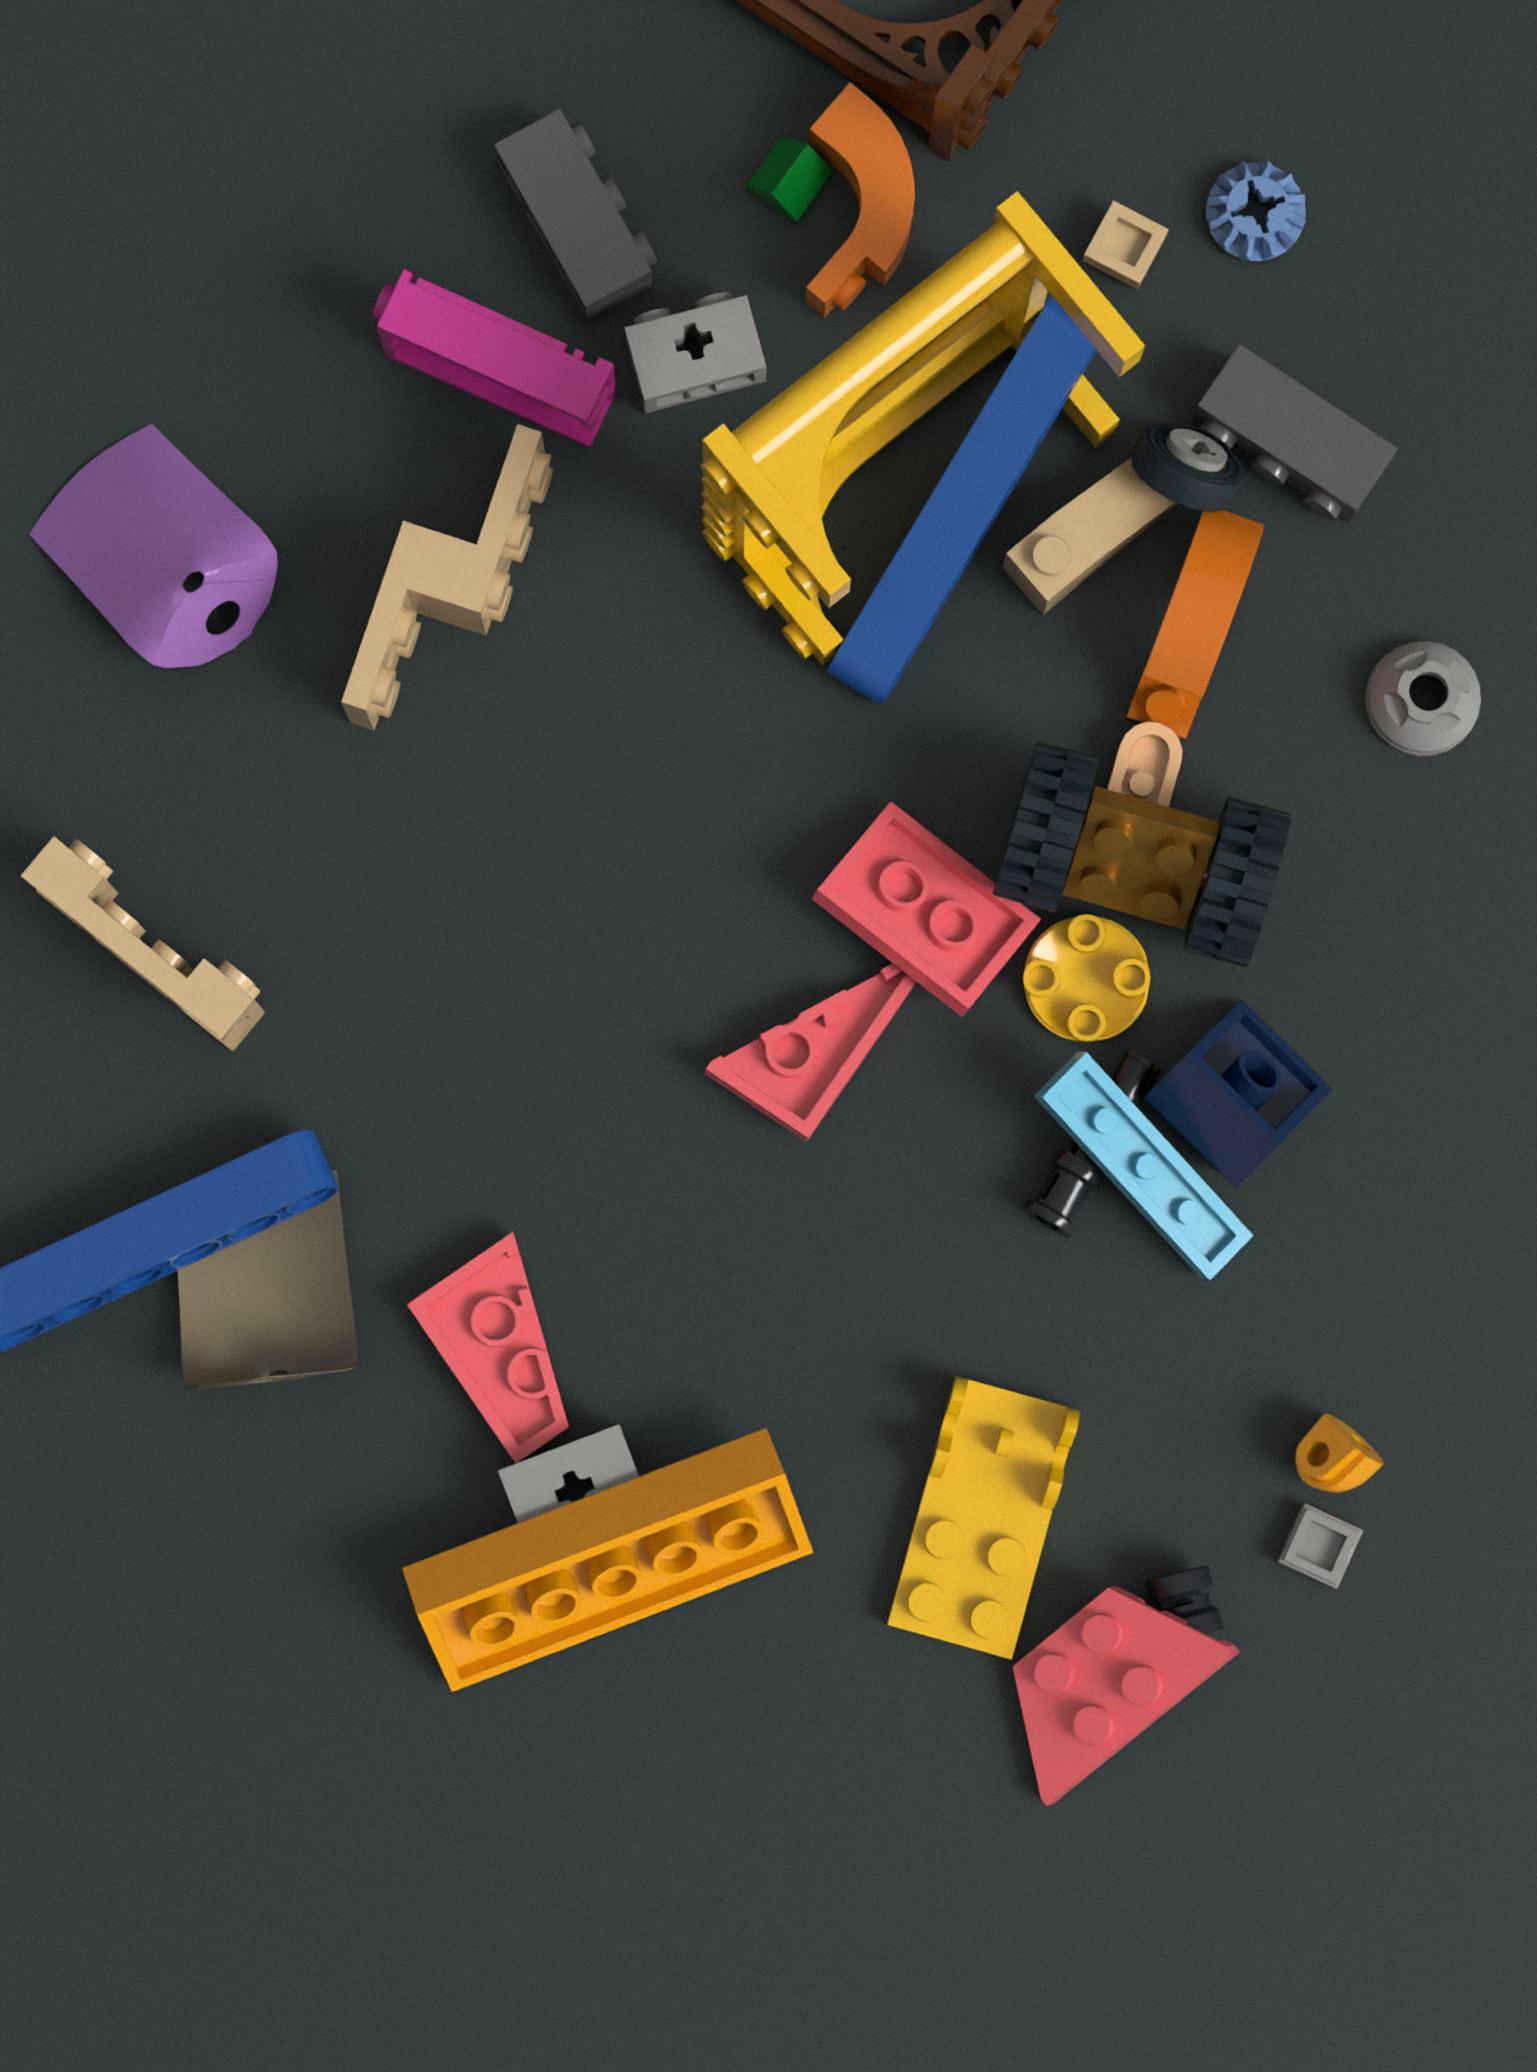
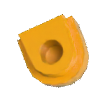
M1328 1413L1323 1414L1299 1443L1295 1457L1296 1469L1302 1481L1312 1488L1332 1493H1341L1358 1487L1367 1481L1384 1463L1377 1452L1356 1431Z

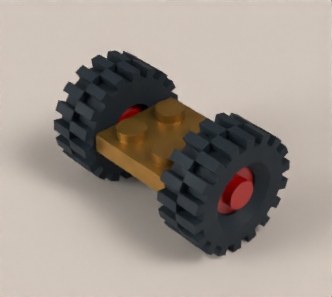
M1037 741L1010 829L993 895L1054 913L1064 886L1062 895L1185 930L1189 919L1190 922L1184 942L1185 951L1240 967H1247L1253 955L1255 944L1258 941L1262 923L1268 911L1269 901L1274 891L1276 877L1281 866L1283 851L1289 834L1291 814L1228 796L1219 821H1215L1095 786L1084 824H1082L1099 758Z

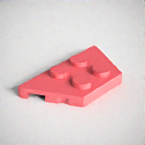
M1118 1586L1108 1587L1013 1666L1040 1798L1044 1804L1049 1806L1058 1801L1240 1653L1236 1646L1224 1639L1217 1640L1187 1625L1188 1621L1166 1610L1159 1611L1145 1604L1142 1598Z

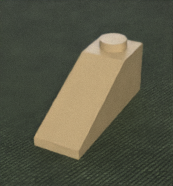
M1131 457L1055 512L1006 553L1002 568L1040 613L1044 615L1178 503L1154 491L1141 480L1132 467Z

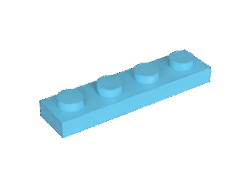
M1078 1051L1034 1095L1039 1103L1201 1279L1210 1281L1254 1236L1087 1052Z

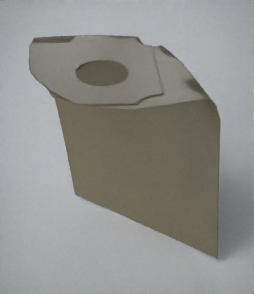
M331 1170L339 1186L337 1170ZM339 1191L332 1198L314 1208L177 1271L181 1363L186 1389L270 1383L354 1368L357 1337ZM277 1370L288 1373V1375L269 1376L271 1372Z

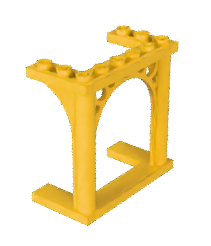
M1018 191L996 207L992 227L739 427L730 432L723 423L702 440L703 464L700 466L703 470V478L701 479L703 492H701V495L704 499V504L701 507L704 511L702 522L706 527L702 534L723 561L726 562L733 556L748 574L742 580V583L756 603L763 610L773 605L788 624L781 629L782 633L796 652L804 659L813 654L823 666L835 657L843 643V638L826 619L818 601L819 596L826 606L830 608L850 592L851 578L838 564L824 531L822 518L830 501L847 478L862 464L1010 347L1017 352L1042 311L1047 292L1052 295L1119 377L1136 365L1142 357L1145 348L1144 343ZM1082 374L1062 408L1091 444L1097 448L1115 434L1120 419Z

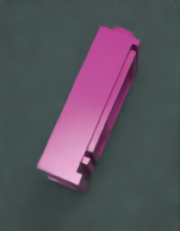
M405 269L396 286L391 283H387L384 286L374 307L372 317L379 320L377 333H379L386 357L587 448L591 447L616 394L613 363L599 357L594 366L586 362L585 352L577 348L573 355L568 354L566 343L420 277L415 284L413 273Z

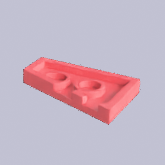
M512 1232L415 1298L407 1306L516 1464L569 1429V1424L515 1235Z

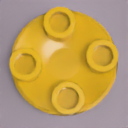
M1089 914L1062 920L1042 933L1030 949L1023 973L1024 992L1028 1005L1040 1023L1064 1039L1085 1043L1103 1041L1126 1030L1142 1012L1149 995L1151 981L1148 959L1138 940L1120 924Z

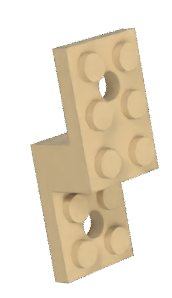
M517 424L477 544L406 521L402 522L341 701L350 723L374 731L379 715L387 718L390 717L400 689V682L395 680L397 673L395 668L400 656L410 658L414 650L421 622L415 621L417 613L485 636L487 635L491 620L503 621L513 591V586L509 585L510 574H508L511 561L522 563L533 532V527L529 526L531 514H528L532 501L539 504L543 503L553 473V468L549 467L551 454L545 453L542 432Z

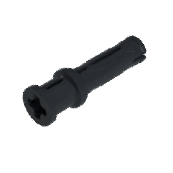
M1128 1049L1123 1054L1111 1079L1132 1103L1139 1108L1146 1093L1150 1090L1162 1070L1155 1066L1156 1064L1151 1060ZM1072 1140L1066 1151L1060 1150L1058 1154L1054 1153L1049 1161L1053 1169L1034 1200H1026L1022 1206V1210L1035 1221L1067 1238H1071L1076 1230L1072 1222L1091 1191L1099 1192L1103 1185L1102 1179L1104 1177L1103 1173L1100 1172L1101 1169L1074 1140Z

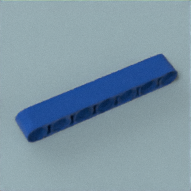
M1052 296L1040 312L827 670V674L880 706L883 705L897 684L1096 352L1095 347Z
M310 1129L301 1130L281 1137L0 1268V1353L332 1198L339 1191V1186L314 1131Z

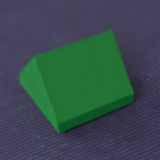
M781 137L748 182L746 189L797 224L830 179L833 171L809 144Z

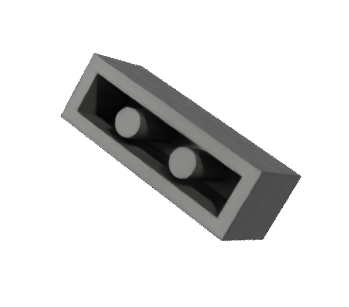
M558 109L494 144L496 161L587 322L653 286L650 266L657 263L656 256L643 232L638 229L630 233L619 212L627 209L625 201L610 175L602 179L597 175L589 160L596 155V151L587 132L579 121L569 125L561 109Z
M1241 344L1238 345L1198 404L1192 420L1201 425L1198 429L1199 433L1214 440L1228 451L1234 447L1253 459L1251 467L1261 477L1278 486H1282L1286 481L1306 495L1303 500L1310 509L1331 521H1335L1338 516L1348 523L1351 521L1398 450L1397 447Z

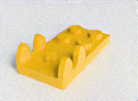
M954 1377L887 1625L1012 1660L1052 1510L1056 1505L1062 1487L1065 1462L1077 1432L1080 1410L962 1377Z

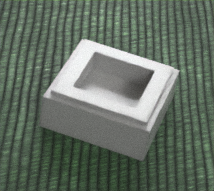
M1303 1503L1276 1562L1331 1588L1337 1589L1363 1530Z

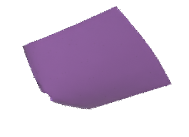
M153 424L130 434L85 465L60 490L29 533L34 541L116 629L126 643L152 665L164 668L202 665L235 649L239 643L248 638L270 602L278 567L277 551L262 529L196 468ZM201 572L204 575L202 585L193 592H186L183 588V581L191 573ZM227 601L236 602L239 606V616L232 627L220 634H210L206 629V620L212 610L221 603Z

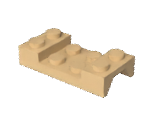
M53 836L22 873L21 877L37 889L36 892L233 1052L265 1014L264 1010L255 1001V998L261 991L254 986L255 984L226 960L217 969L203 958L198 966L193 969L188 965V962L159 939L152 948L148 947L140 940L146 930L133 917L113 902L118 892L107 881L113 871L105 865L106 863L78 839H75L67 847Z

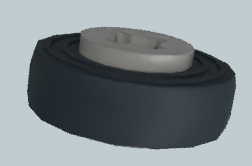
M1169 423L1152 424L1140 435L1132 454V467L1141 480L1169 500L1192 509L1207 512L1224 511L1236 500L1245 479V469L1233 453L1221 447L1209 437L1184 426Z

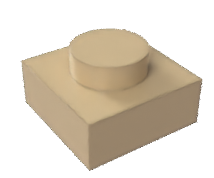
M1113 200L1082 261L1138 290L1169 229Z

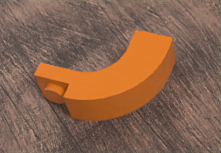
M851 82L809 129V146L847 179L854 190L859 206V218L853 232L806 287L805 303L823 318L829 314L835 305L845 310L855 300L867 282L861 276L864 272L882 287L886 285L897 269L905 252L911 231L914 209V177L904 142L894 124L883 110Z
M1225 510L1215 512L1202 511L1126 717L1141 723H1161L1169 727L1177 736L1186 739L1228 633L1265 525Z

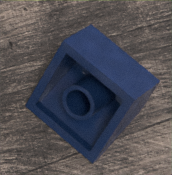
M1241 1000L1144 1098L1160 1113L1166 1123L1176 1128L1205 1157L1207 1163L1214 1170L1220 1172L1236 1188L1283 1142L1332 1088Z

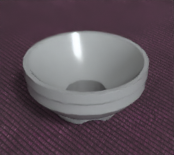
M1430 641L1408 643L1386 654L1374 667L1367 681L1365 692L1366 713L1371 726L1379 738L1391 748L1403 754L1418 757L1435 756L1447 752L1461 743L1472 730L1478 718L1481 704L1480 685L1475 671L1468 661L1456 650L1444 644ZM1422 675H1432L1443 683L1446 689V700L1440 708L1426 711L1418 708L1412 702L1409 688L1415 678Z

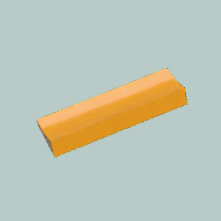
M764 1428L403 1567L402 1570L418 1619L451 1691L454 1692L813 1553L769 1432L767 1428Z

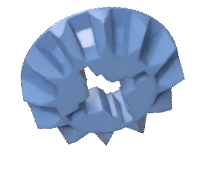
M1242 161L1226 173L1220 174L1208 195L1206 221L1209 231L1222 249L1237 258L1248 261H1265L1275 258L1290 249L1303 230L1306 221L1305 194L1300 191L1295 183L1292 173L1283 172L1274 167L1269 161L1262 163H1245ZM1250 187L1253 194H1257L1258 200L1261 203L1271 202L1275 204L1280 202L1276 204L1275 208L1267 212L1264 234L1261 226L1257 225L1253 216L1242 217V215L1232 217L1237 215L1239 210L1246 207Z

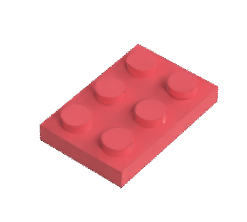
M893 802L886 806L812 897L813 901L961 1017L966 1014L1041 920L1023 904L993 895L995 882Z

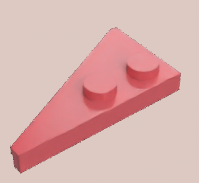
M892 963L881 969L880 973L848 991L845 989L801 1012L798 1018L785 1025H777L762 1033L759 1039L733 1053L712 1060L705 1070V1075L807 1143L917 982Z

